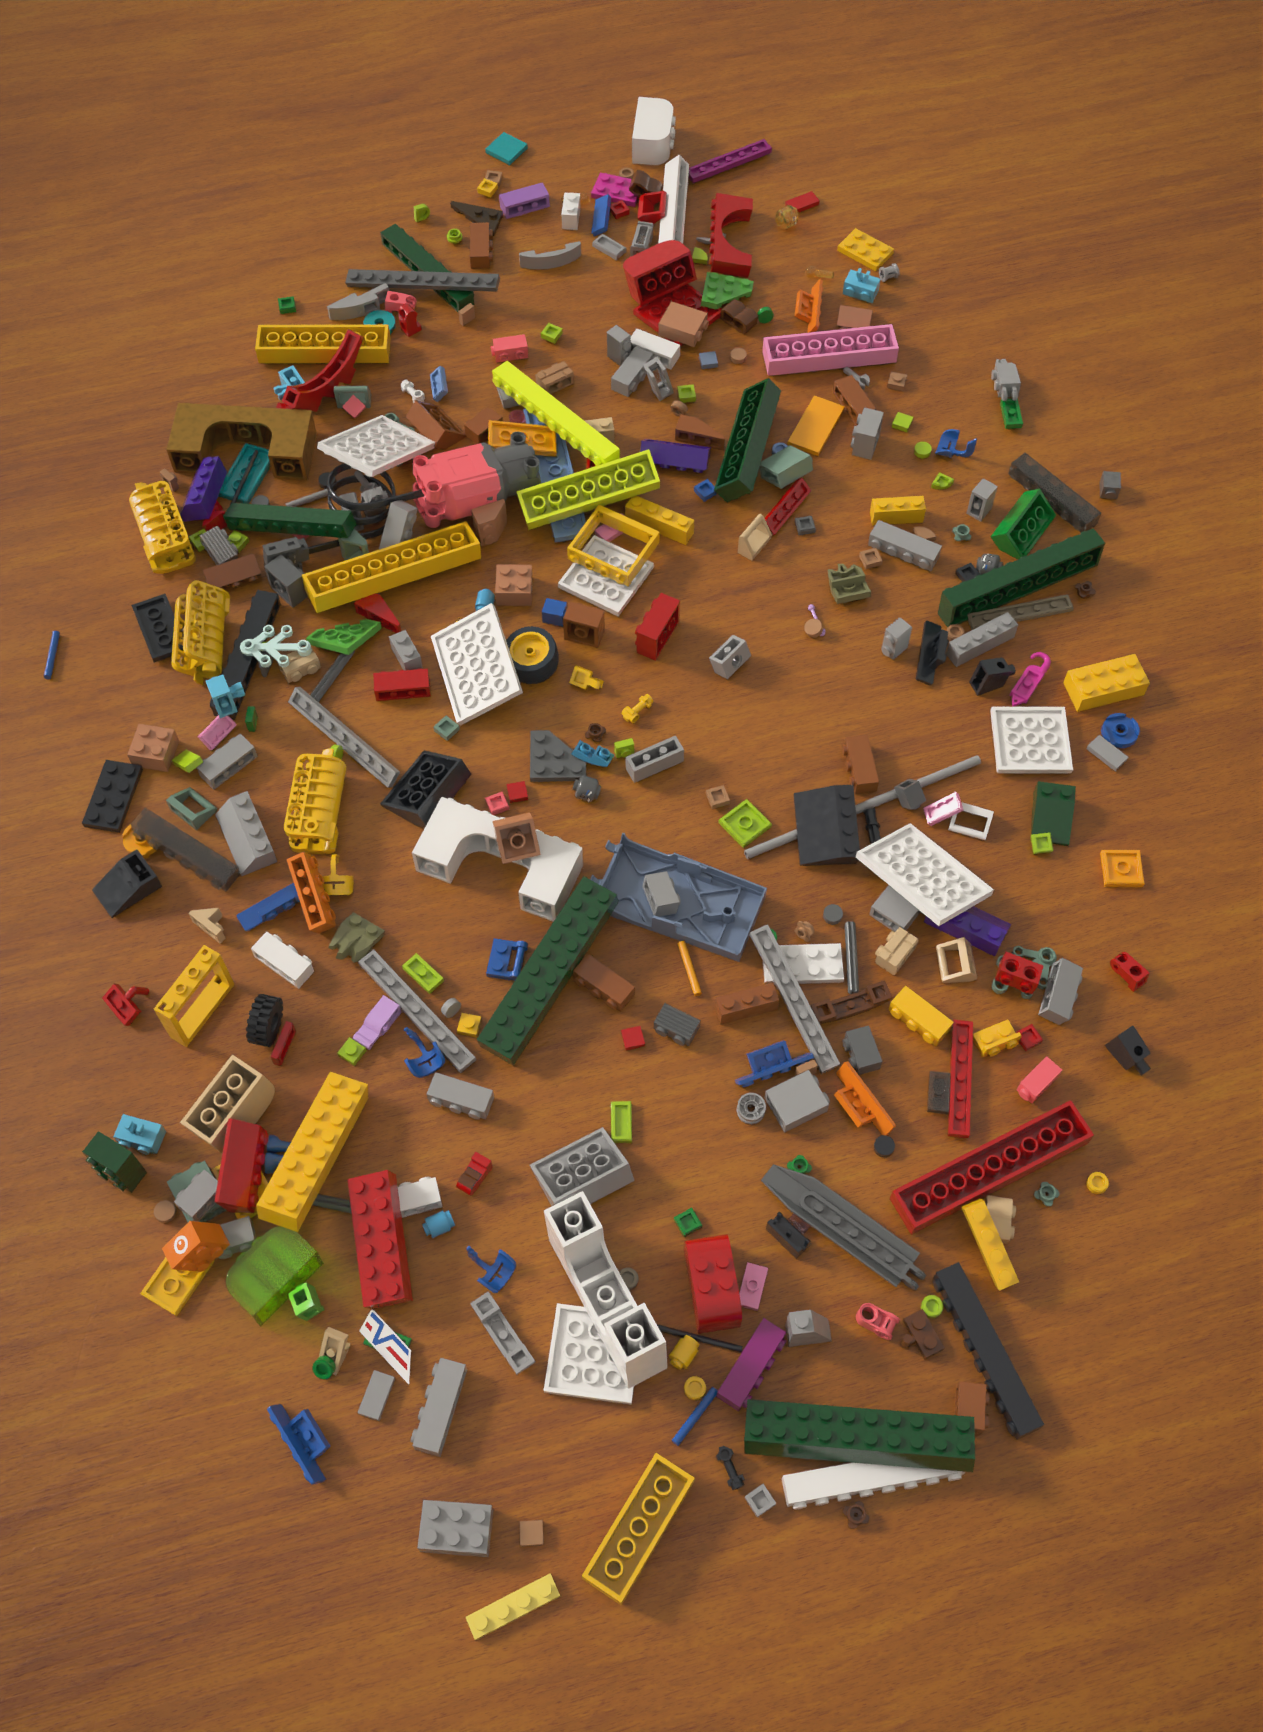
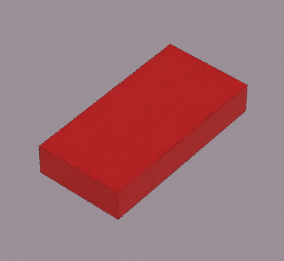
M810 191L785 201V206L794 215L818 206L820 200Z
M285 1022L270 1056L274 1065H282L296 1033L295 1027L291 1022Z

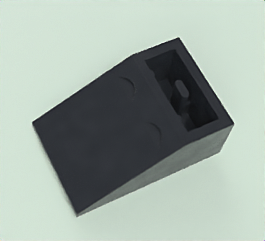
M136 849L120 859L92 891L111 918L161 888L162 885L154 871Z

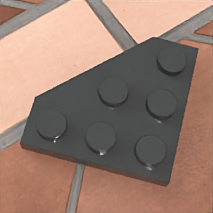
M549 730L530 731V782L579 780L582 775L586 776V762L571 755L573 750Z

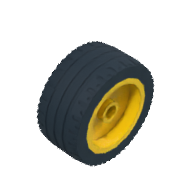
M528 626L516 630L506 639L519 682L538 684L549 679L554 674L558 666L559 654L556 642L548 631L540 627Z

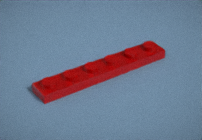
M953 1019L948 1136L969 1138L973 1021Z

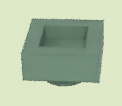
M445 716L433 727L434 731L446 741L460 730L459 725L448 716Z

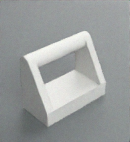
M962 803L964 812L987 818L984 832L954 824L957 814L952 816L948 830L986 840L994 811Z

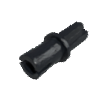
M869 808L864 810L863 813L866 821L865 829L868 831L869 841L872 844L881 839L879 833L880 824L877 822L876 810Z

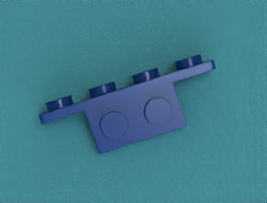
M295 884L288 885L237 914V919L244 930L247 932L267 920H272L282 911H287L300 902Z
M785 1040L746 1054L753 1073L735 1079V1083L742 1085V1087L754 1084L753 1080L758 1078L765 1080L771 1078L774 1072L784 1073L791 1070L793 1065L798 1064L800 1066L809 1062V1059L814 1058V1054L805 1053L791 1059Z
M282 1404L269 1406L267 1411L270 1414V1419L279 1429L282 1440L292 1451L294 1460L302 1468L305 1479L311 1485L325 1481L326 1478L315 1460L331 1446L309 1409L302 1410L291 1420Z

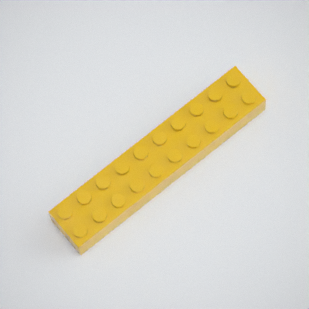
M465 521L303 574L304 589L316 612L319 613L481 559L480 542Z

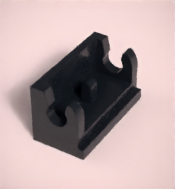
M778 1212L773 1220L770 1219L767 1222L766 1230L796 1259L811 1245V1241L808 1238L806 1239L784 1218L781 1212Z

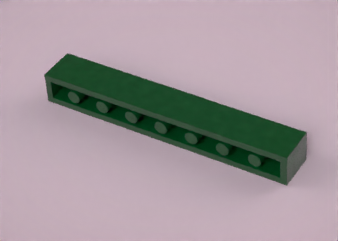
M394 224L380 232L382 245L411 271L451 272L398 225ZM434 290L457 312L470 303L475 305L473 291Z
M231 503L223 515L229 530L349 538L357 525L352 512L347 510Z

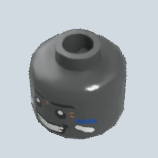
M985 553L978 558L976 569L983 575L994 568L1004 566V562H1001L999 555Z
M582 775L579 780L575 779L572 790L575 791L577 799L592 802L594 799L597 800L601 785H599L597 779Z

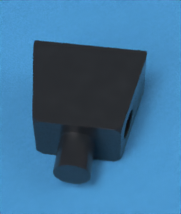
M1002 657L981 660L969 683L977 696L1003 687L1008 677L1014 675L1016 670L1014 665H1008Z
M1131 1026L1104 1045L1125 1070L1134 1066L1139 1074L1143 1075L1151 1069L1144 1060L1145 1057L1151 1054L1150 1050L1134 1026Z

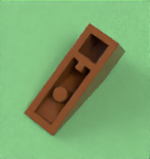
M680 414L675 429L676 441L724 451L725 436L697 417Z

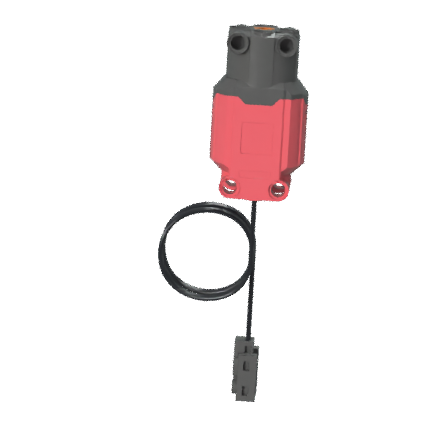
M513 432L510 437V445L494 448L486 443H479L434 454L431 459L418 455L413 459V474L417 481L413 484V492L396 496L394 483L386 471L380 473V475L387 481L392 493L378 479L364 475L369 483H376L378 487L381 486L382 490L386 491L388 498L368 503L349 502L334 493L344 485L360 482L355 475L338 480L331 486V481L337 474L353 469L350 465L343 463L335 467L328 476L329 509L337 510L332 504L331 498L338 505L355 511L372 510L389 505L385 511L378 515L364 518L354 517L357 525H369L387 518L391 502L413 499L425 524L430 528H436L443 519L453 521L472 516L471 509L504 499L506 502L509 497L517 496V491L541 484L539 473L540 461L535 456L533 447L526 444V435L522 432ZM385 525L360 535L365 540L378 537L383 534ZM297 537L262 545L264 566L281 554L284 558L290 559L297 569L303 570L301 562L309 560V554L339 547V540L308 547L304 538L298 540Z

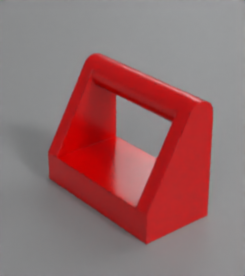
M658 191L641 195L639 197L637 219L641 222L655 224L664 218L667 192ZM660 202L659 211L654 212V205Z

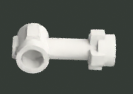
M408 380L402 381L401 389L412 396L413 403L415 400L424 402L425 395L421 390H415L413 388L414 384Z

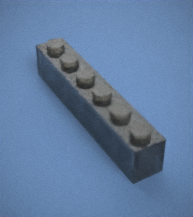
M1027 453L1022 454L1011 463L1008 473L1011 478L1029 491L1040 489L1053 511L1070 523L1076 530L1080 532L1088 531L1098 524L1101 512Z
M144 808L131 823L133 835L136 838L146 840L153 849H160L169 859H176L183 868L187 870L190 868L195 872L196 876L202 880L207 879L218 890L222 889L227 892L240 876L238 866L147 808Z

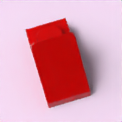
M217 500L210 519H204L202 526L206 532L216 526L220 530L227 526L223 518L225 511H223V507Z

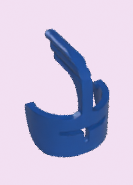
M956 429L946 430L941 435L935 454L952 458L953 455L969 457L975 450L977 438L967 443L966 450L958 451L955 447L960 431Z
M408 1027L404 1028L409 1038L418 1045L422 1052V1056L412 1060L407 1058L404 1060L410 1072L415 1077L422 1078L440 1069L445 1063V1058L437 1042L434 1041L432 1043L433 1049L427 1052L417 1033ZM428 1060H430L432 1066H430L429 1062H427L423 1065H420Z
M468 1246L466 1250L469 1258L487 1271L486 1275L483 1278H479L477 1282L491 1292L498 1293L512 1276L516 1268V1262L500 1249L494 1264L489 1266L478 1257L477 1252L471 1246ZM501 1264H503L502 1268L498 1272V1274L502 1278L495 1276V1278L491 1282H489L491 1278L495 1275Z

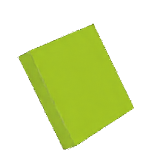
M747 799L718 821L743 848L772 827V823Z

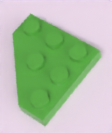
M707 272L701 306L718 309L721 308L722 304L730 303L733 299L739 301V298L743 296L746 298L750 297L754 281L730 275H721L715 272Z
M364 619L360 620V624H353L351 626L349 623L335 625V629L327 631L324 628L317 629L306 638V641L312 646L349 655L382 629L381 622Z

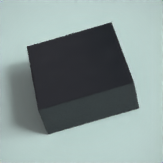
M972 563L956 569L955 573L962 582L981 575Z

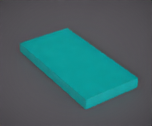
M245 443L228 471L218 497L232 501L254 451L258 450L259 453L236 501L249 504L271 467L268 458L269 450Z

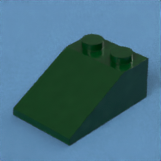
M1037 782L1033 792L1031 835L1051 833L1052 844L1069 846L1076 786Z

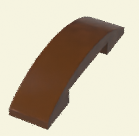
M884 980L866 986L865 990L832 1001L826 999L811 1004V1009L819 1024L828 1023L864 1013L890 1001L893 997Z

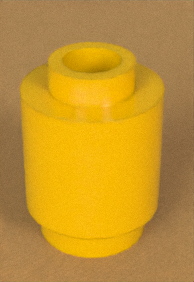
M688 1335L680 1338L669 1355L670 1363L679 1370L682 1368L687 1369L698 1353L699 1343Z

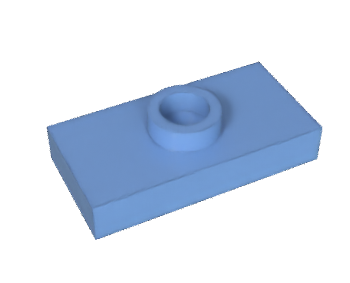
M439 366L430 374L433 400L437 402L448 393L445 368Z

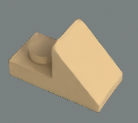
M219 908L192 910L189 912L192 922L221 944L226 939L222 932L224 930L223 927L217 923L222 918Z
M328 1327L324 1333L319 1357H330L336 1365V1370L333 1374L337 1375L350 1348V1343L347 1342L348 1334Z

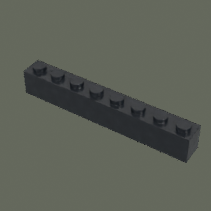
M257 590L256 595L252 597L250 610L246 612L245 622L240 627L239 637L235 639L234 649L228 656V664L222 671L228 687L241 682L244 693H246L258 660L254 656L243 654L240 650V645L244 640L254 639L263 632L264 626L273 625L281 605L277 593ZM244 696L233 698L237 712L228 715L231 719H236ZM211 698L210 708L212 709L214 716H218V712Z
M958 1262L937 1271L933 1277V1286L938 1293H941L946 1311L951 1312L954 1318L953 1324L955 1329L963 1335L965 1339L963 1340L964 1346L969 1353H972L977 1371L979 1373L982 1372L986 1380L984 1384H986L987 1391L995 1397V1406L998 1412L1004 1415L1007 1421L1006 1427L1008 1432L1018 1440L1041 1429L1044 1423L960 1263Z

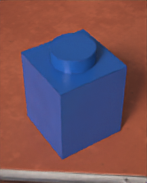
M546 598L542 609V622L563 627V617L567 610V602Z

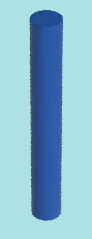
M53 631L44 672L45 679H51L60 636L58 631Z
M714 1387L710 1388L671 1440L675 1445H680L716 1397L717 1389Z

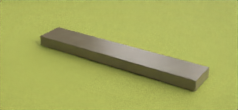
M1067 594L969 613L968 622L971 630H974L1007 612L1016 622L1071 612L1074 607Z

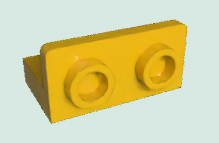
M1009 1020L973 1033V1041L982 1057L988 1055L990 1057L995 1056L1005 1048L1012 1049L1019 1044L1018 1042L1021 1038L1020 1032L1015 1033Z

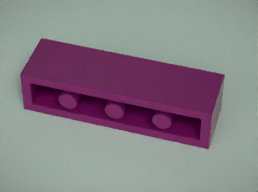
M763 1318L718 1390L716 1397L738 1412L742 1406L746 1408L747 1399H752L751 1391L753 1388L758 1389L764 1379L761 1376L765 1369L769 1371L775 1362L773 1355L776 1351L781 1352L787 1340L784 1339L786 1332Z

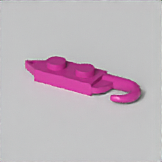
M1036 652L1030 657L1031 659L1041 657L1044 659V663L1041 667L1030 665L1026 668L1010 693V696H1012V707L1028 702L1050 667L1051 660L1047 654Z

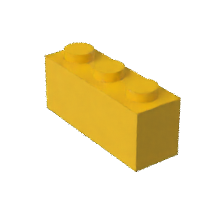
M924 496L872 499L870 508L872 526L876 525L878 520L888 524L923 523L926 512Z
M907 986L898 993L889 1006V1011L893 1017L901 1019L910 1030L918 1032L927 1043L935 1046L949 1033L954 1023Z

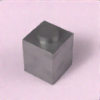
M1103 471L1100 479V498L1117 499L1121 490V472Z

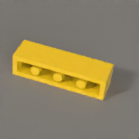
M639 496L631 497L625 506L626 517L660 532V535L687 545L694 534L693 519Z
M979 1199L962 1206V1210L996 1288L1000 1291L1019 1283L985 1201Z

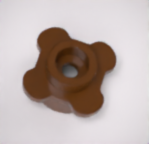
M1090 581L1075 585L1077 595L1083 599L1095 595L1096 590L1092 588Z
M592 723L589 725L585 737L600 742L602 741V735L606 733V728L598 723Z
M857 1501L851 1507L845 1506L843 1508V1514L847 1517L849 1521L848 1526L851 1529H855L859 1524H867L869 1522V1516L866 1514L862 1502Z

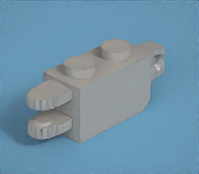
M996 359L995 368L991 372V379L994 380V390L997 391L998 397H1001L1002 401H1006L1007 397H1011L1013 401L1017 400L1021 381L1016 364L1012 362L1007 363L1006 359Z
M381 486L361 493V503L388 498L386 491H383ZM387 506L364 511L365 516L378 515L385 511Z

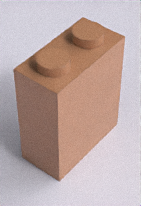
M671 301L659 322L658 335L695 347L697 341L701 340L703 331L708 327L707 313Z

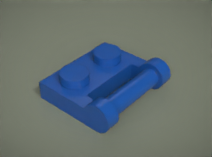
M494 938L486 976L515 981L521 972L528 943L525 941L516 942ZM512 950H517L514 968L510 972L508 968Z

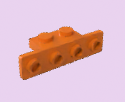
M821 279L812 287L811 294L801 289L797 293L795 317L808 323L807 333L817 331L820 326V305L823 292V280Z
M848 1061L844 1062L836 1074L846 1087L838 1090L834 1096L858 1128L873 1122L881 1135L888 1136L896 1127V1124Z

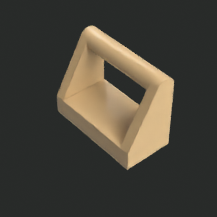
M758 514L739 537L738 553L751 561L769 542L772 536L762 514Z
M965 937L936 946L942 983L977 980L971 943ZM959 950L962 972L949 975L945 951Z

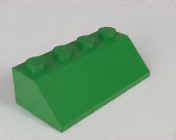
M1040 489L1025 491L990 537L999 550L1019 560L1021 557L1028 555L1056 517V514Z

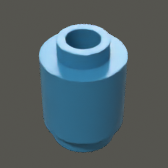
M483 589L478 592L475 604L476 611L491 603L494 605L495 594L491 590Z
M449 1210L446 1212L440 1211L424 1218L425 1223L422 1224L426 1236L431 1235L432 1238L450 1231L455 1226Z

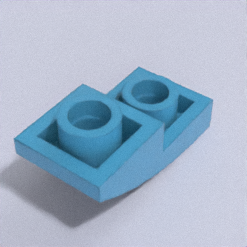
M581 740L571 753V755L585 762L607 767L614 757V754L608 749L599 745L595 750Z

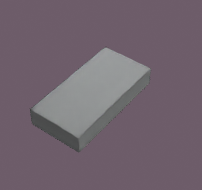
M601 234L592 242V247L616 261L626 253V247L604 234Z
M1098 735L1086 748L1114 771L1118 770L1128 759V756L1101 735Z
M376 1370L373 1371L358 1410L359 1415L376 1421L380 1420L395 1377Z

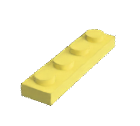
M550 1573L466 1616V1620L476 1641L559 1598L560 1594Z

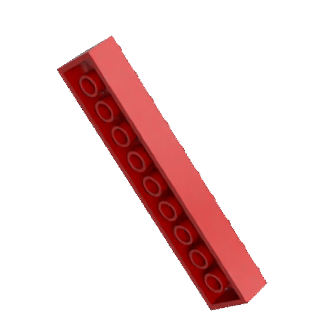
M1070 1100L893 1190L889 1199L909 1233L913 1235L961 1210L962 1206L982 1199L1089 1144L1094 1134Z

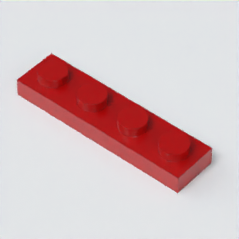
M799 478L794 482L765 517L772 535L778 532L811 492L803 478Z

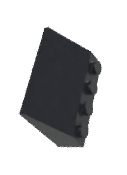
M424 750L380 805L410 823L425 828L441 797L447 799L454 798L472 774L462 759Z
M833 785L794 793L800 866L857 864L856 854L860 850L853 785Z

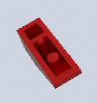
M379 593L355 601L356 613L369 620L381 622V626L394 633L401 632L399 621Z

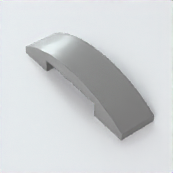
M581 242L565 244V249L535 254L534 250L519 253L520 267L526 269H550L566 265L581 256Z
M489 1291L470 1303L492 1340L517 1375L535 1363V1360L518 1338Z

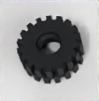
M258 994L254 999L255 1003H252V1009L249 1011L250 1016L247 1019L246 1038L249 1043L271 1047L277 1038L276 1035L279 1033V1027L282 1023L283 1001L279 997Z

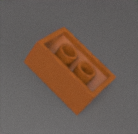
M415 400L406 415L410 424L420 431V435L435 442V449H447L466 436L438 405Z

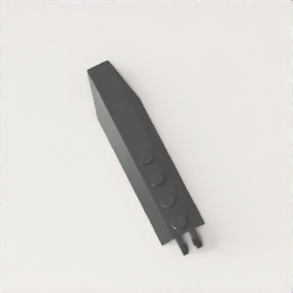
M774 1164L761 1181L791 1212L893 1286L897 1287L902 1281L906 1286L916 1291L919 1285L908 1277L906 1273L910 1271L921 1280H924L926 1277L925 1273L913 1264L920 1254L918 1251L816 1178Z

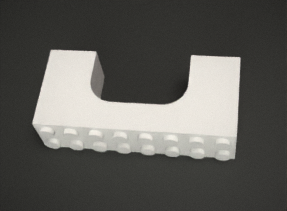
M441 797L412 851L416 871L451 884L461 862L467 855L482 851L501 858L492 821L504 819V817L499 818L488 811H480L471 805L460 804L452 798ZM536 830L541 855L513 861L529 870L518 892L520 909L554 922L564 907L583 867L582 847L576 843H568L557 836L552 837L540 830Z
M582 1191L544 1210L549 1241L627 1388L629 1389L667 1369L666 1341L646 1304L642 1303L637 1306L608 1252L604 1241L603 1227L584 1192Z

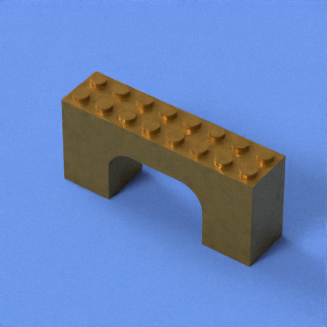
M178 403L166 450L174 472L196 473L203 458L211 457L215 449L222 445H245V443L257 446L270 447L268 458L274 478L308 480L317 431L312 410Z

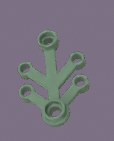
M1015 946L1012 954L1033 958V962L1044 966L1040 981H1045L1047 985L1049 966H1052L1057 958L1055 951L1049 947L1034 951L1024 949L1021 946ZM1018 950L1021 952V954L1018 955L1015 951ZM1003 955L999 956L996 961L998 967ZM1043 956H1047L1049 960L1044 959ZM995 979L993 980L992 990L995 993L1003 994L1007 991L1009 985H1004ZM1039 981L1037 987L1042 990L1046 989V985H1042ZM996 985H1001L1003 989L997 988ZM1021 991V996L1024 999H1030L1033 994L1027 995Z

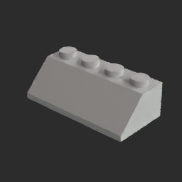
M248 791L229 798L215 815L241 876L276 863V856Z

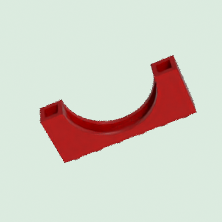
M716 193L715 199H712L711 209L713 210L710 220H713L710 225V231H712L710 242L712 244H710L709 253L712 254L709 258L711 272L748 278L752 266V255L741 252L731 246L724 238L722 229L733 222H749L753 210V199Z

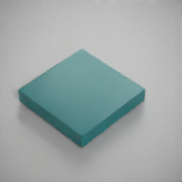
M503 132L485 148V151L490 156L510 165L528 149V144Z

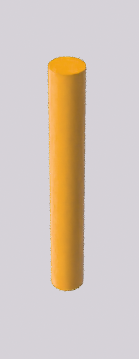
M680 941L677 944L694 996H699L702 992L685 941Z

